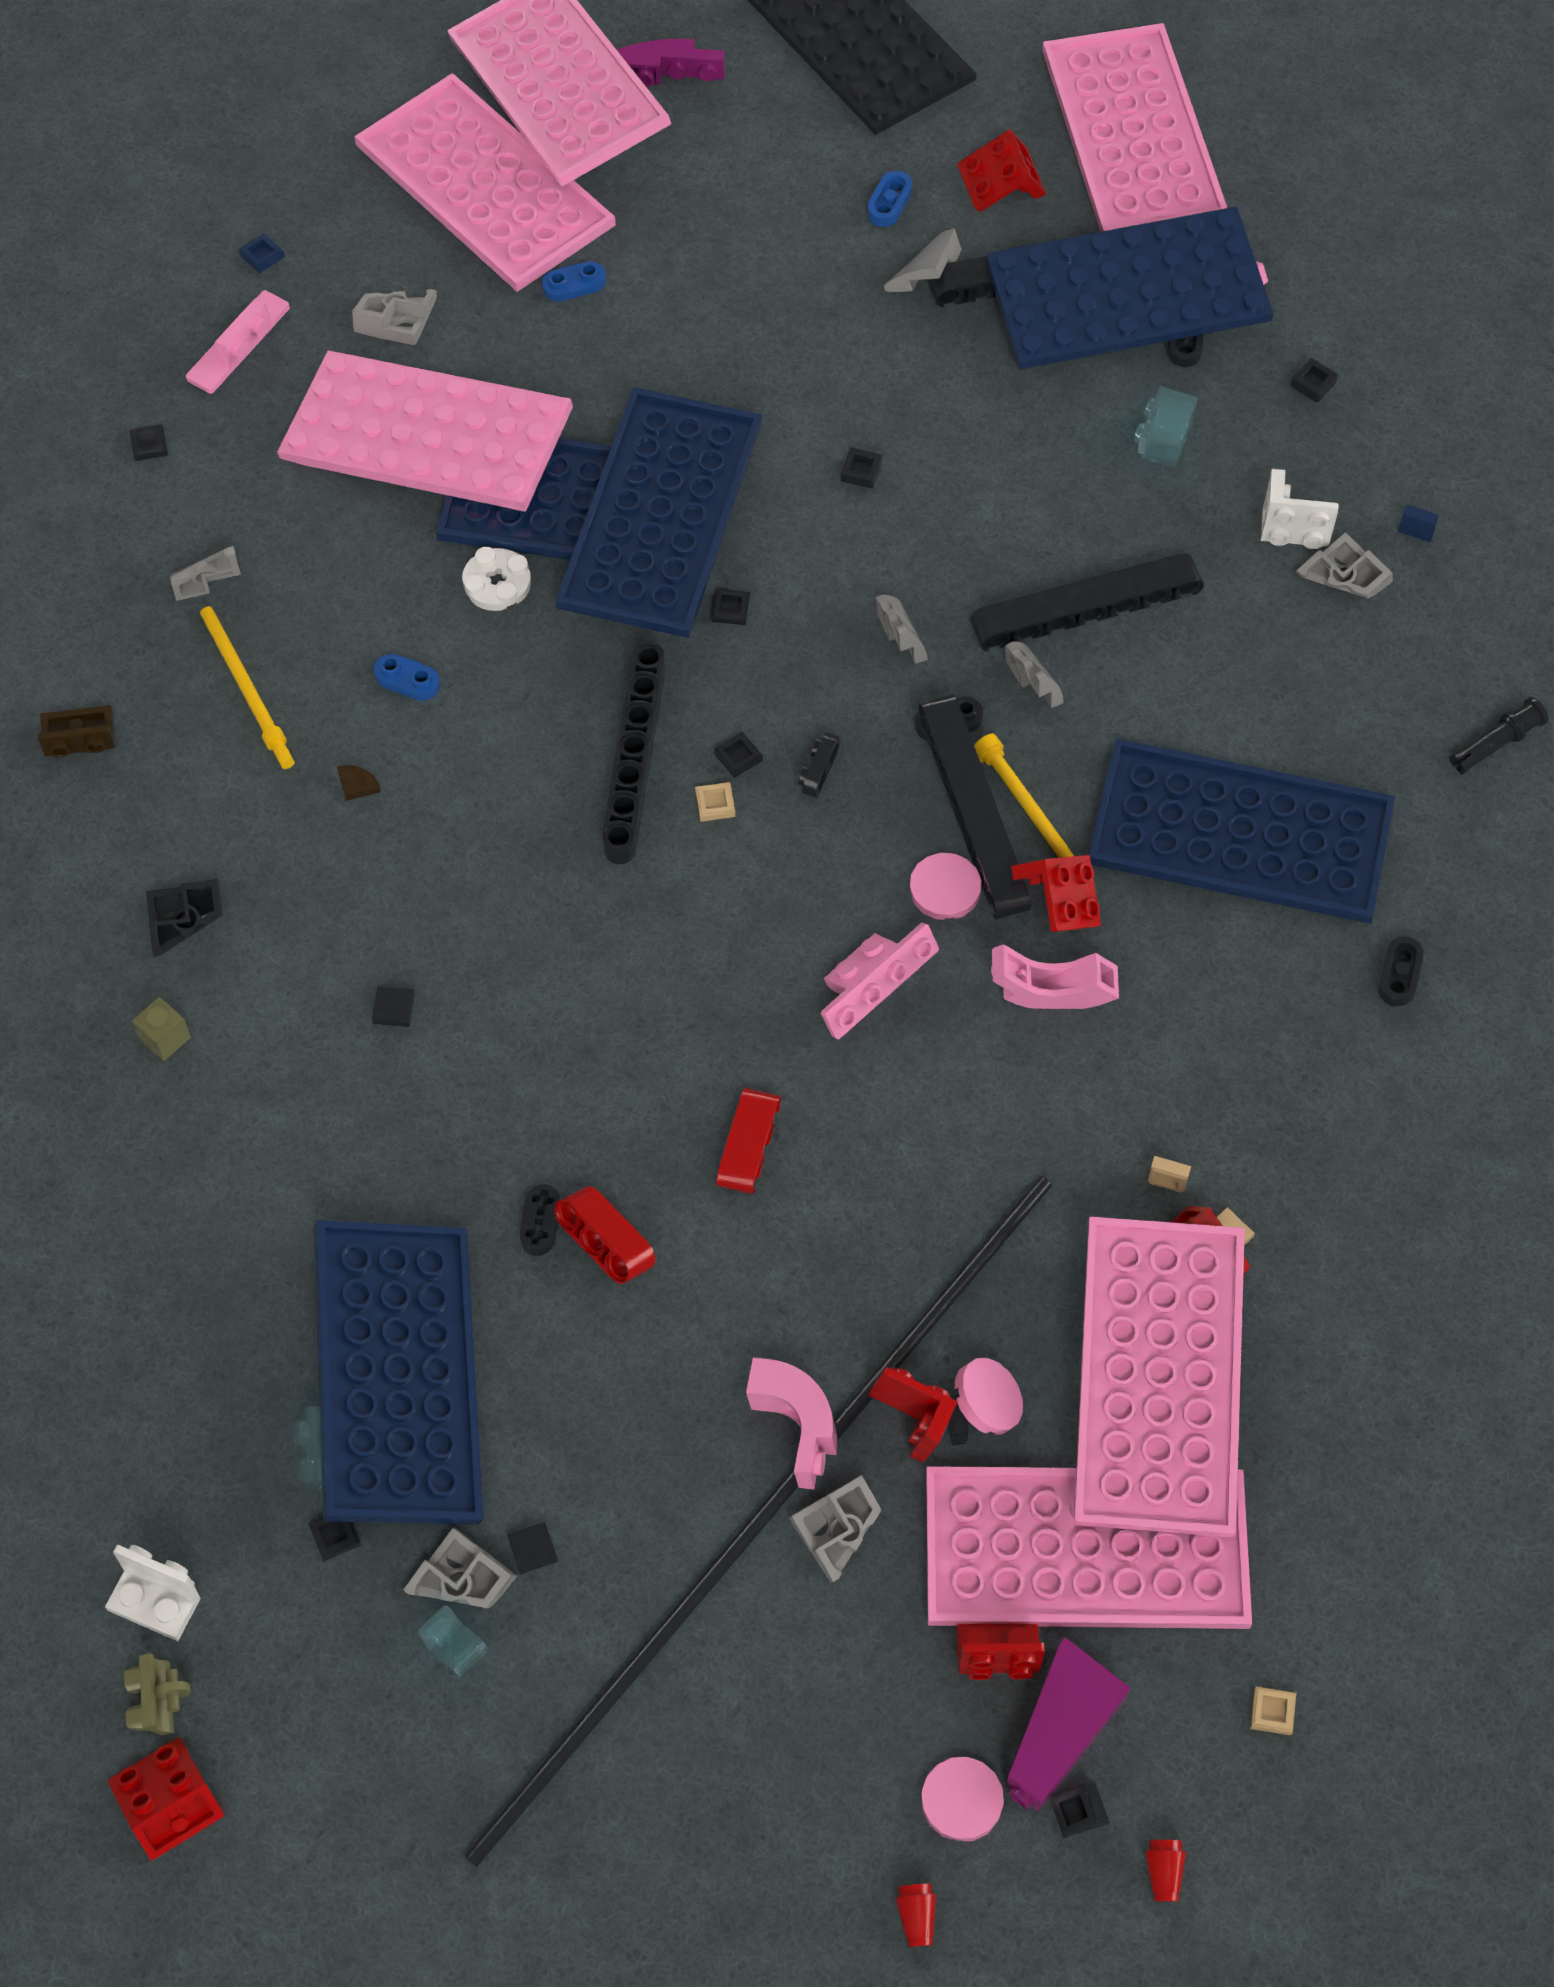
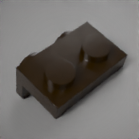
M111 705L40 713L41 733L38 734V741L45 757H65L69 754L80 752L100 753L105 749L115 748L114 718Z

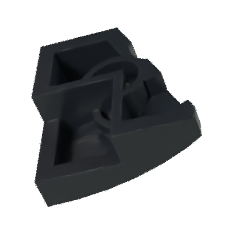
M218 879L181 883V887L146 891L153 957L161 956L222 916ZM176 911L172 917H161V915Z

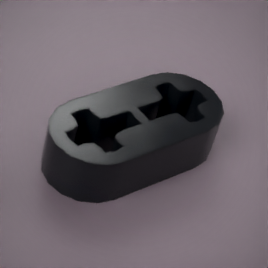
M547 1184L533 1187L528 1192L520 1228V1241L524 1251L533 1256H542L548 1253L555 1243L558 1221L554 1209L555 1204L560 1200V1195L554 1187ZM542 1196H549V1202L553 1204L546 1205L544 1216L539 1215L538 1203L536 1202L541 1201ZM537 1224L542 1225L543 1237L547 1239H540L539 1244L534 1245L528 1236H534Z

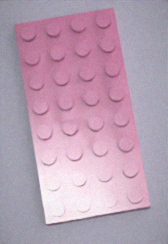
M500 0L447 30L451 41L561 187L671 125L666 111L577 0Z
M1164 23L1043 42L1042 52L1100 232L1227 208Z
M453 73L354 136L355 144L516 292L616 225L615 216L574 180L561 187L523 135Z
M328 350L277 453L280 459L310 467L526 512L573 406L570 398Z
M1089 1217L1074 1525L1234 1537L1236 1535L1245 1228Z
M927 1467L928 1626L1038 1624V1627L1250 1629L1252 1626L1243 1470H1238L1236 1535L1234 1537L1074 1525L1076 1468Z

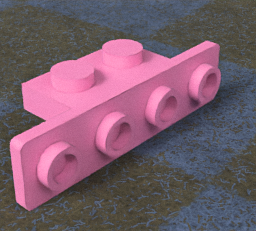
M266 290L262 291L186 374L187 382L209 394L214 393L290 309L289 303Z
M920 923L898 944L874 933L824 977L827 986L840 994L821 1011V1015L834 1038L840 1039L939 951L938 944L929 925Z

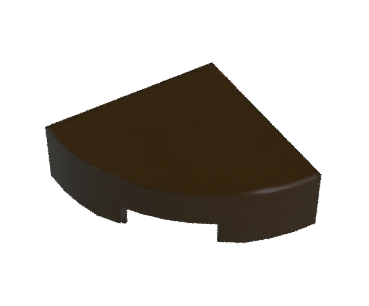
M352 765L337 766L346 801L381 792L376 778L367 770Z

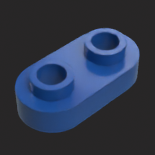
M891 171L882 177L868 202V219L874 225L887 227L897 222L912 195V179L908 174L901 171Z
M588 261L552 270L543 277V293L550 300L564 301L598 292L606 283L605 269L599 263Z
M386 654L381 656L374 664L373 670L377 683L402 695L423 701L433 698L440 689L438 673L433 668L397 654ZM390 666L396 667L393 670H386ZM420 678H425V679H427V680L424 681V682H418V681H417V680L420 679Z

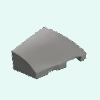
M955 228L937 235L908 264L885 283V291H913L918 280L940 278L946 264L956 262L962 250Z
M428 289L426 290L427 295L425 297L407 298L405 291L390 294H364L352 311L354 332L415 346L434 306L437 292L436 290ZM401 323H410L413 325V327H405L398 325H400Z
M1346 532L1324 552L1319 550L1297 569V574L1302 578L1365 598L1376 595L1393 582V573L1371 551L1365 552ZM1335 558L1342 561L1346 565H1339L1335 561Z
M231 546L169 575L176 601L208 594L210 593L208 582L241 575L234 546Z
M884 594L875 597L877 615L889 641L895 639L900 651L908 649L915 664L928 660L926 650L900 600L894 596Z
M1011 642L1005 645V662L1022 688L1031 684L1039 697L1044 696L1051 708L1064 703L1060 687L1026 644Z
M861 1475L792 1515L789 1519L832 1583L842 1575L841 1571L853 1552L857 1551L863 1541L864 1534L869 1526L875 1522L881 1512V1508ZM828 1522L827 1531L821 1536H814Z
M452 1528L429 1560H424L403 1590L411 1595L490 1608L503 1595L517 1575L459 1530ZM447 1558L463 1565V1567H451L447 1562Z

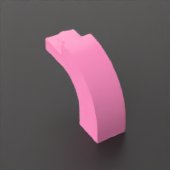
M1004 944L992 949L991 973L993 982L1004 988V999L1016 1005L1042 1009H1085L1119 999L1118 966L1097 953L1067 963L1050 964L1030 960Z
M753 1357L746 1390L751 1410L784 1414L800 1426L801 1437L794 1473L799 1488L814 1489L817 1475L822 1476L824 1473L825 1454H837V1433L829 1402L819 1385L797 1367L777 1360Z

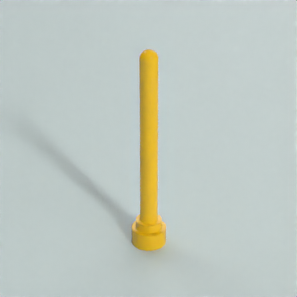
M988 734L978 740L974 747L980 762H985L988 766L992 765L1057 857L1074 856L1003 758L1004 746L996 734Z

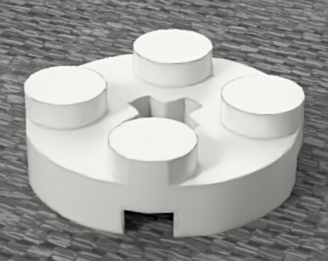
M482 547L476 551L475 556L466 564L462 574V581L466 594L476 606L486 610L500 611L507 609V606H511L516 602L518 604L527 596L531 587V574L527 559L524 556L507 549ZM501 574L502 578L506 580L498 581L497 585H493L489 577Z

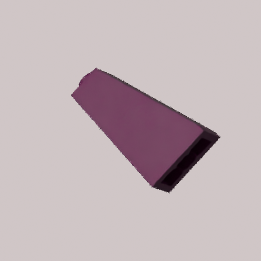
M1064 1638L1058 1647L1006 1784L1011 1789L1009 1792L1010 1797L1025 1809H1029L1032 1806L1037 1811L1041 1810L1127 1699L1130 1691L1128 1685L1067 1638Z

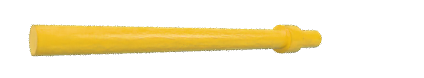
M210 606L203 608L200 611V615L262 729L264 743L269 750H273L283 769L291 768L295 761L285 745L287 739L279 726H275L213 608Z

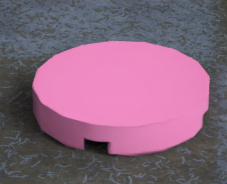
M938 853L927 856L916 865L911 874L910 893L914 905L923 914L934 919L945 920V918L955 917L954 919L963 917L974 909L980 899L981 878L977 868L968 859L957 854Z
M976 1358L959 1369L955 1378V1389L958 1387L960 1397L956 1399L961 1412L968 1422L981 1432L986 1434L993 1432L996 1433L995 1435H1001L1019 1423L1023 1413V1398L1017 1382L1006 1368L999 1362L989 1358Z
M969 1757L950 1758L937 1764L926 1777L921 1793L922 1811L929 1825L942 1837L963 1842L974 1841L987 1835L998 1823L1004 1805L1003 1788L995 1772L983 1762Z

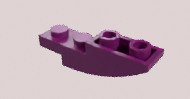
M695 39L654 40L617 49L646 87L661 85L662 76H670L673 79H682L684 77L701 78L704 81L724 80L725 51L695 49Z

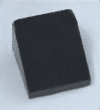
M1083 1783L1050 1798L1063 1838L1110 1824L1096 1784Z

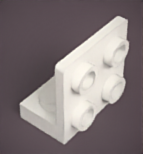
M1272 469L1263 504L1261 541H1270L1271 544L1283 546L1288 543L1302 544L1309 549H1318L1322 546L1329 547L1339 505L1331 502L1290 499L1291 485L1285 484V470Z
M117 1545L113 1553L124 1572L105 1608L107 1611L178 1641L201 1599L194 1587L195 1583L187 1575L188 1570L170 1560H167L165 1565L152 1560L151 1553L136 1545H131L129 1549Z

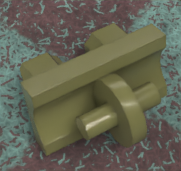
M151 1653L140 1655L139 1665L124 1671V1686L127 1692L132 1694L141 1693V1704L128 1707L126 1710V1726L138 1732L151 1731L159 1735L173 1734V1712L180 1710L179 1699L191 1694V1686L188 1682L178 1681V1670L170 1669L169 1661L155 1659Z

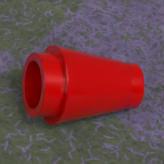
M1149 1840V1850L1145 1851L1152 1892L1154 1893V1901L1179 1902L1187 1853L1182 1851L1181 1840Z
M932 1884L898 1886L899 1897H896L895 1900L908 1947L933 1945L932 1936L934 1934L937 1894H932Z

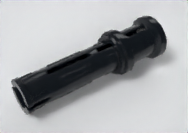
M1535 697L1527 698L1524 700L1522 707L1513 713L1507 712L1502 715L1497 726L1457 753L1452 754L1449 757L1450 763L1453 767L1460 763L1456 770L1463 775L1467 770L1510 741L1519 742L1523 740L1529 730L1537 725L1543 726L1548 723L1549 717L1545 707Z

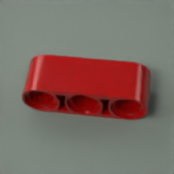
M749 1088L743 1089L720 1162L716 1181L717 1186L752 1195L755 1193L756 1189H753L755 1178L760 1177L766 1157L763 1156L765 1145H769L775 1127V1123H773L775 1112L779 1113L781 1096Z
M586 1186L555 1204V1216L561 1227L616 1283L624 1284L650 1270L655 1265V1253L650 1244L594 1187Z

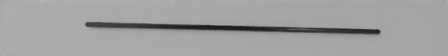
M1040 1177L835 1418L834 1424L837 1440L873 1399L868 1394L884 1368L892 1369L901 1366L1052 1187L1049 1180ZM794 1468L468 1851L465 1858L473 1865L479 1866L798 1488Z

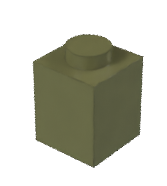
M160 997L132 1020L139 1040L163 1061L191 1038L185 1019Z

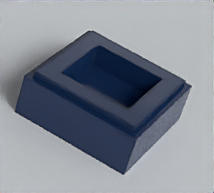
M264 233L239 249V255L259 274L285 257L284 251Z
M1406 505L1398 532L1431 542L1439 515Z

